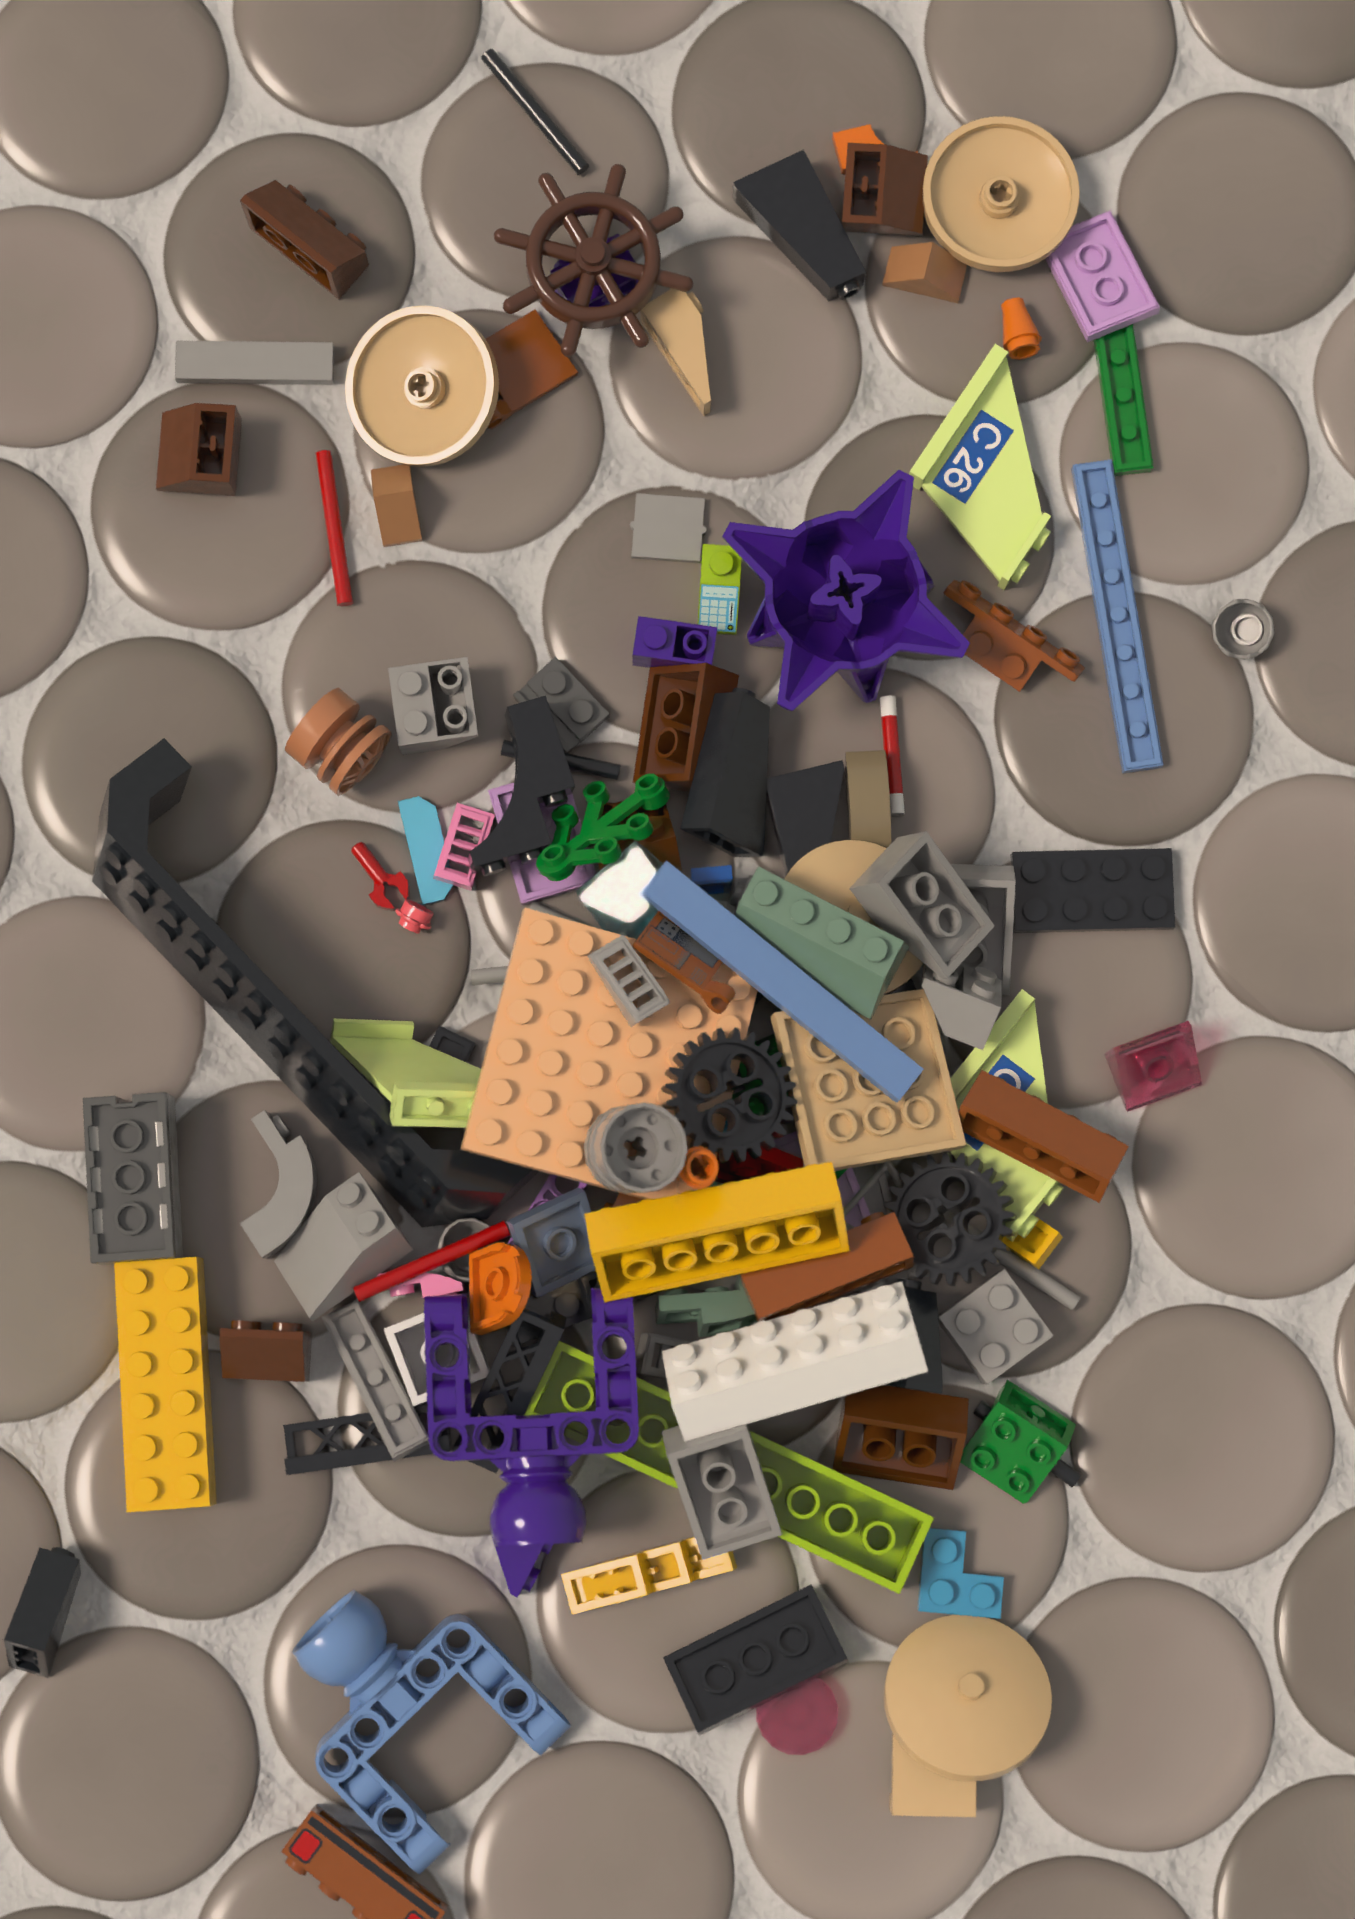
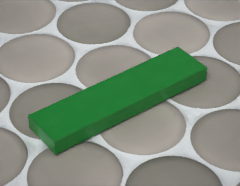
M1131 324L1094 339L1110 459H1112L1114 476L1152 472L1154 469L1134 327Z

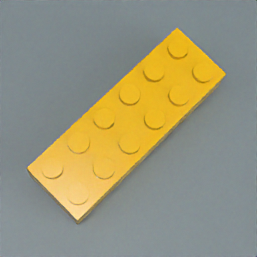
M832 1162L810 1164L799 1169L780 1173H768L761 1177L737 1182L730 1181L709 1188L687 1190L680 1194L656 1199H645L633 1204L614 1208L607 1207L599 1211L585 1213L591 1255L604 1303L850 1251L841 1196Z
M184 1257L114 1263L127 1512L217 1504L204 1259L200 1257Z

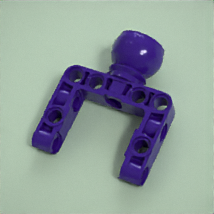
M591 1288L596 1411L472 1417L467 1295L424 1297L428 1441L430 1449L437 1457L446 1461L490 1460L503 1472L499 1478L506 1485L497 1494L489 1516L490 1531L495 1546L583 1542L586 1528V1511L577 1491L566 1482L573 1475L569 1468L581 1455L626 1452L634 1447L638 1440L639 1421L633 1297L604 1303L601 1288ZM609 1337H620L626 1343V1352L622 1357L609 1359L604 1355L602 1346ZM447 1344L456 1346L459 1351V1359L456 1364L451 1367L440 1366L436 1358L439 1348ZM614 1420H623L630 1427V1436L624 1443H612L606 1436V1428ZM573 1422H581L588 1429L587 1440L579 1446H572L565 1440V1429ZM490 1426H498L504 1433L503 1444L495 1450L486 1449L481 1441L483 1431ZM448 1428H456L462 1435L461 1446L453 1452L443 1450L439 1442L440 1435Z

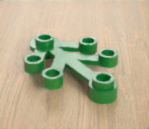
M651 773L641 776L636 781L635 792L604 816H602L604 805L610 799L606 785L602 781L589 783L583 789V795L588 804L581 831L572 840H570L571 831L579 822L578 815L570 804L558 806L551 815L556 825L552 845L546 847L536 861L540 874L547 877L550 881H561L568 878L575 871L577 865L600 862L602 864H612L616 862L622 855L618 840L633 839L639 841L648 838L654 828L647 814L638 813L631 816L626 824H617L639 807L644 810H656L664 806L670 798V793L664 780ZM590 844H595L593 849H585Z

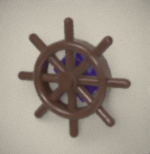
M615 164L611 167L604 193L584 192L566 198L550 173L541 174L538 183L552 206L540 216L530 235L504 228H499L494 232V240L498 244L526 251V269L530 286L507 298L503 302L504 311L508 314H513L538 300L552 316L567 323L561 344V353L566 357H571L576 353L582 328L602 329L622 323L635 346L639 348L647 346L649 337L636 314L651 299L657 285L682 292H688L693 287V280L689 276L661 269L660 245L656 235L680 222L684 216L683 210L678 206H674L648 220L636 206L619 197L626 175V169L622 164ZM598 215L592 237L589 238L577 217ZM613 219L620 221L630 229V231L621 236L617 233L608 238ZM564 225L576 247L550 241L549 239L559 227ZM641 244L645 264L636 263L629 249ZM543 255L559 259L547 277L542 266Z

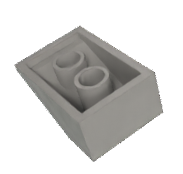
M927 831L897 837L849 888L876 924L887 933L905 941L909 946L908 950L942 979L949 978L995 926Z
M951 864L995 925L961 964L972 969L979 966L991 970L997 975L998 979L1002 980V995H1010L1016 884L1014 866Z
M358 1172L324 1196L274 1262L306 1314L313 1322L354 1292V1286L376 1277L414 1249L376 1192Z
M747 1424L686 1442L679 1426L662 1431L666 1454L702 1560L782 1535Z

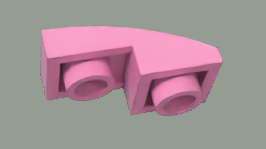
M424 1273L388 1289L390 1290L391 1297L415 1293L414 1285L420 1284L423 1299L425 1296L457 1295L459 1292L466 1291L464 1283L433 1273Z

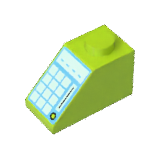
M703 544L697 625L718 627L717 634L736 635L742 558L729 545Z

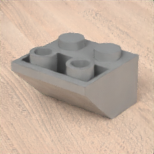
M468 657L388 668L397 740L402 755L442 750L479 737Z
M923 963L922 987L944 1035L983 1050L1001 1009L1002 980L998 979L997 975L989 969L979 966L972 969L962 964L958 966L949 978L942 979Z

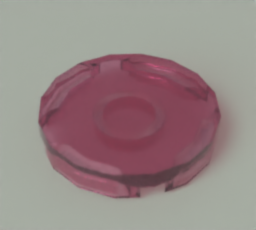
M817 1677L757 1707L756 1721L762 1736L773 1748L788 1755H805L820 1749L831 1738L838 1723V1705L831 1688L820 1677Z

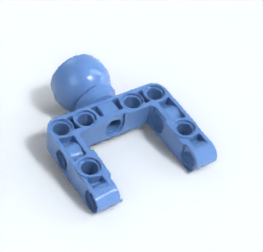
M352 1590L337 1601L311 1626L292 1651L300 1667L310 1677L326 1685L344 1686L343 1695L350 1697V1711L317 1744L315 1755L317 1771L378 1836L419 1875L451 1844L443 1840L438 1832L428 1823L426 1814L393 1779L388 1781L370 1763L369 1758L458 1672L540 1756L571 1727L569 1721L480 1627L466 1615H449L413 1649H398L397 1643H387V1626L379 1608L369 1598L359 1594L356 1590ZM455 1629L465 1630L469 1634L468 1642L458 1648L450 1646L446 1638L451 1631ZM428 1658L435 1660L439 1664V1670L436 1674L430 1677L418 1674L416 1666L420 1661ZM511 1689H521L526 1693L525 1701L515 1707L507 1705L504 1702V1696ZM371 1718L377 1722L379 1727L374 1734L365 1736L357 1732L355 1725L361 1719ZM332 1748H341L346 1751L348 1758L341 1765H332L325 1759V1754ZM400 1808L406 1816L399 1824H389L383 1819V1814L388 1809Z

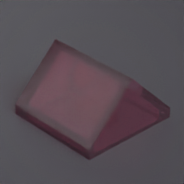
M1189 1021L1114 1047L1104 1054L1127 1112L1202 1085L1192 1026Z

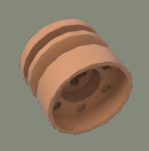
M340 688L332 689L307 712L293 730L285 746L286 753L305 769L312 768L323 760L317 778L322 783L331 780L329 788L337 796L345 794L369 774L379 761L392 736L391 731L384 725L375 728L377 721L371 714L364 716L354 724L360 706Z

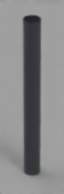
M492 48L487 50L482 55L481 60L577 175L584 173L589 167L586 160Z

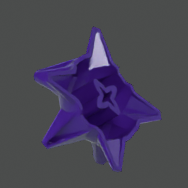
M898 470L854 511H837L802 522L793 530L735 522L728 524L722 538L765 583V597L747 633L749 644L760 647H784L777 701L780 707L788 711L795 710L836 672L840 674L863 702L875 701L889 658L898 651L963 658L970 642L927 598V595L934 588L932 578L918 558L915 548L907 539L913 476Z

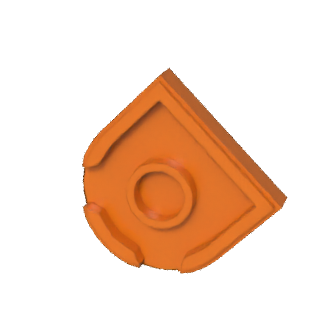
M499 1242L469 1254L470 1331L472 1334L484 1335L506 1327L517 1320L523 1312L530 1294L532 1274L529 1259L524 1250L519 1246Z

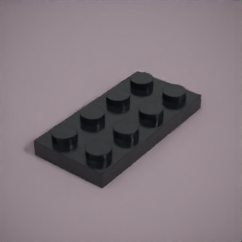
M1172 848L1012 852L1010 854L1011 866H1014L1016 879L1013 933L1173 930L1175 928Z
M812 1584L663 1657L699 1736L849 1662Z

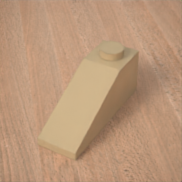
M670 289L643 307L640 311V321L702 415L705 416L710 413L711 397L701 317L703 308L693 292L687 294L686 292Z

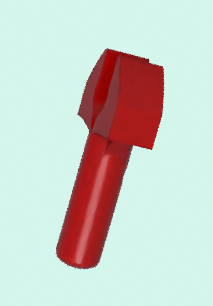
M359 842L352 847V854L374 882V891L368 895L377 907L390 911L396 910L385 897V884H388L390 887H396L404 899H409V882L401 871L396 875L388 874L364 842Z

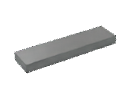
M176 341L175 380L177 383L333 385L334 344L333 342Z
M358 1299L321 1317L393 1461L395 1462L429 1444L428 1435Z

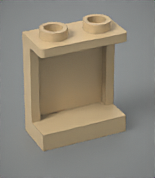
M892 1732L891 1793H889V1810L892 1816L976 1817V1781L954 1780L926 1769L909 1756Z

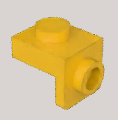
M1039 1219L1025 1238L1018 1234L1013 1242L1006 1237H1003L1002 1242L1012 1252L1039 1270L1063 1237L1057 1230Z

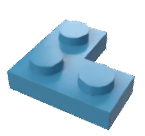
M929 1528L922 1544L917 1610L1001 1619L1004 1577L963 1572L966 1531Z

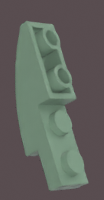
M740 1274L737 1276L734 1290L729 1291V1288L724 1286L711 1287L702 1293H688L685 1289H673L665 1292L664 1295H658L655 1306L656 1325L697 1322L698 1337L730 1332L754 1325L758 1321L742 1285Z

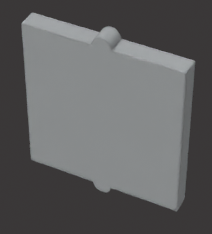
M636 493L634 521L630 523V529L633 530L631 558L700 563L702 536L706 534V527L703 526L705 498Z

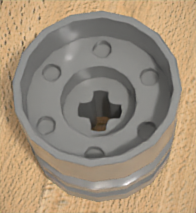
M639 1103L613 1107L599 1115L587 1131L584 1153L586 1165L593 1177L607 1189L621 1193H644L660 1190L675 1180L684 1167L687 1143L685 1132L674 1115L661 1106ZM633 1141L632 1147L637 1150L636 1156H627L628 1150L623 1147L624 1142Z

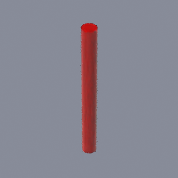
M321 450L315 454L337 606H349L353 604L332 454L330 450Z
M501 1221L354 1286V1292L358 1301L361 1302L510 1236V1232L505 1221Z

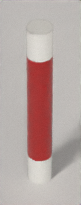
M883 696L880 697L883 747L886 752L890 810L891 816L905 814L896 697Z

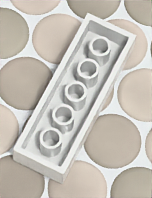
M902 1281L662 1351L671 1406L685 1442L928 1372Z

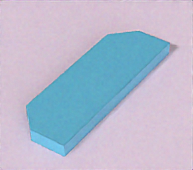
M419 796L398 801L422 905L444 901L454 885L433 879L444 845L436 806ZM447 860L446 867L451 869L450 863Z

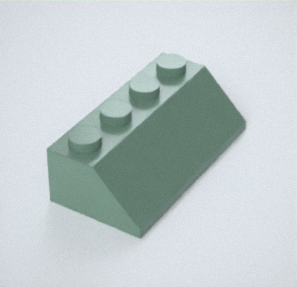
M759 866L739 901L735 914L739 920L845 1006L869 1019H872L909 949L905 941Z

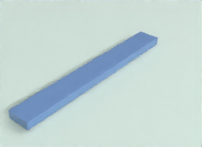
M1112 459L1072 465L1071 472L1122 774L1162 768L1163 759Z
M668 861L662 865L639 895L894 1102L897 1103L901 1100L924 1070Z

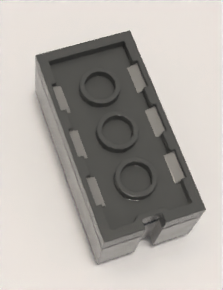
M166 1092L132 1094V1103H127V1101L117 1096L83 1098L91 1263L110 1265L116 1262L183 1258L175 1097Z

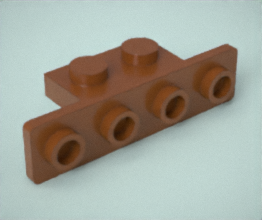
M954 579L943 592L947 597L975 615L963 634L970 642L964 655L1020 692L1041 661L1073 682L1078 679L1085 669L1079 663L1080 658L1075 653L1064 647L1058 649L1047 642V636L1041 630L1032 625L1025 627L1013 618L1014 613L1000 603L991 604L980 596L982 594L981 591L970 582L964 580L959 582Z

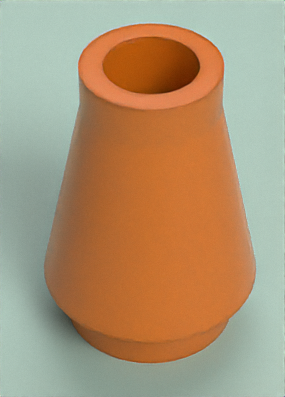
M1016 297L1004 301L1001 304L1003 312V349L1008 351L1009 357L1015 360L1034 356L1040 350L1039 343L1042 338L1025 307L1024 300Z
M696 1146L688 1149L684 1167L675 1179L695 1189L710 1186L718 1175L719 1165L716 1156L705 1147Z

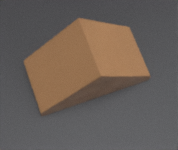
M934 242L892 246L882 286L958 303L967 265L954 258L951 253Z
M403 464L372 469L373 498L383 547L422 541L410 465Z

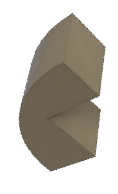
M885 750L845 752V787L849 809V840L867 841L888 848L892 842Z

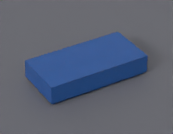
M732 865L691 868L690 880L709 895L729 893L733 882Z

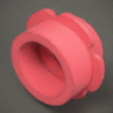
M405 899L401 909L396 908L395 910L396 914L401 917L398 923L409 931L420 934L422 928L429 930L432 927L430 921L434 913L415 901Z

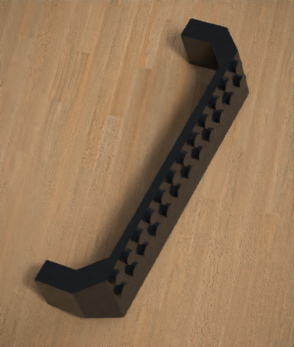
M163 738L111 777L99 816L92 882L422 1228L452 1224L457 1219L464 1218L488 1219L539 1172L538 1170L468 1151L432 1149L411 1126H392L389 1118L391 1105L147 851L149 825L180 802L192 766Z

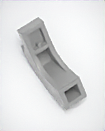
M264 1110L251 1118L276 1158L279 1167V1182L276 1192L269 1203L242 1221L240 1225L260 1256L267 1259L284 1248L310 1216L317 1193V1169L314 1156L306 1139L299 1135L288 1143L286 1137L291 1135V1132L279 1114L272 1117L270 1113Z

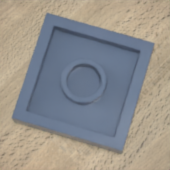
M580 1188L569 1191L507 1220L514 1245L522 1248L529 1259L532 1274L530 1292L537 1298L596 1270L591 1255L585 1213L592 1211L585 1191Z

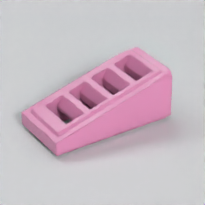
M460 803L456 804L433 879L472 891L477 873L472 874L471 868L468 874L446 867V863L448 860L470 867L467 857L451 853V848L455 846L471 851L489 836L495 814ZM461 816L484 823L482 830L460 824ZM456 832L479 838L478 844L455 838Z

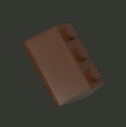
M274 180L245 194L240 199L250 229L337 299H341L369 266L365 244L354 234L349 232L347 235H344L335 228L336 222L324 210L318 209L315 212L305 204L306 198L294 186L288 185L285 188L277 180Z
M708 663L650 667L633 783L636 784V781L641 776L651 773L662 778L667 789L690 792L714 694L732 692L734 688H737L738 674Z
M886 1385L876 1386L843 1396L832 1469L840 1473L953 1490L967 1437L969 1398Z

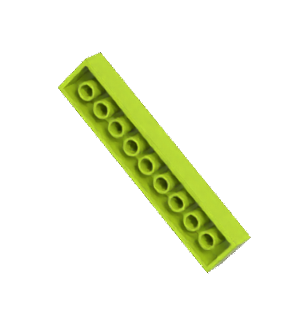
M559 1340L524 1416L596 1411L594 1357ZM637 1377L638 1440L634 1447L626 1452L604 1455L678 1489L666 1454L662 1435L663 1430L679 1426L671 1406L669 1392ZM614 1420L607 1426L606 1436L612 1443H624L630 1436V1427L623 1420ZM573 1422L566 1427L564 1436L583 1444L588 1438V1429L581 1422ZM750 1431L782 1535L778 1537L900 1594L934 1517Z

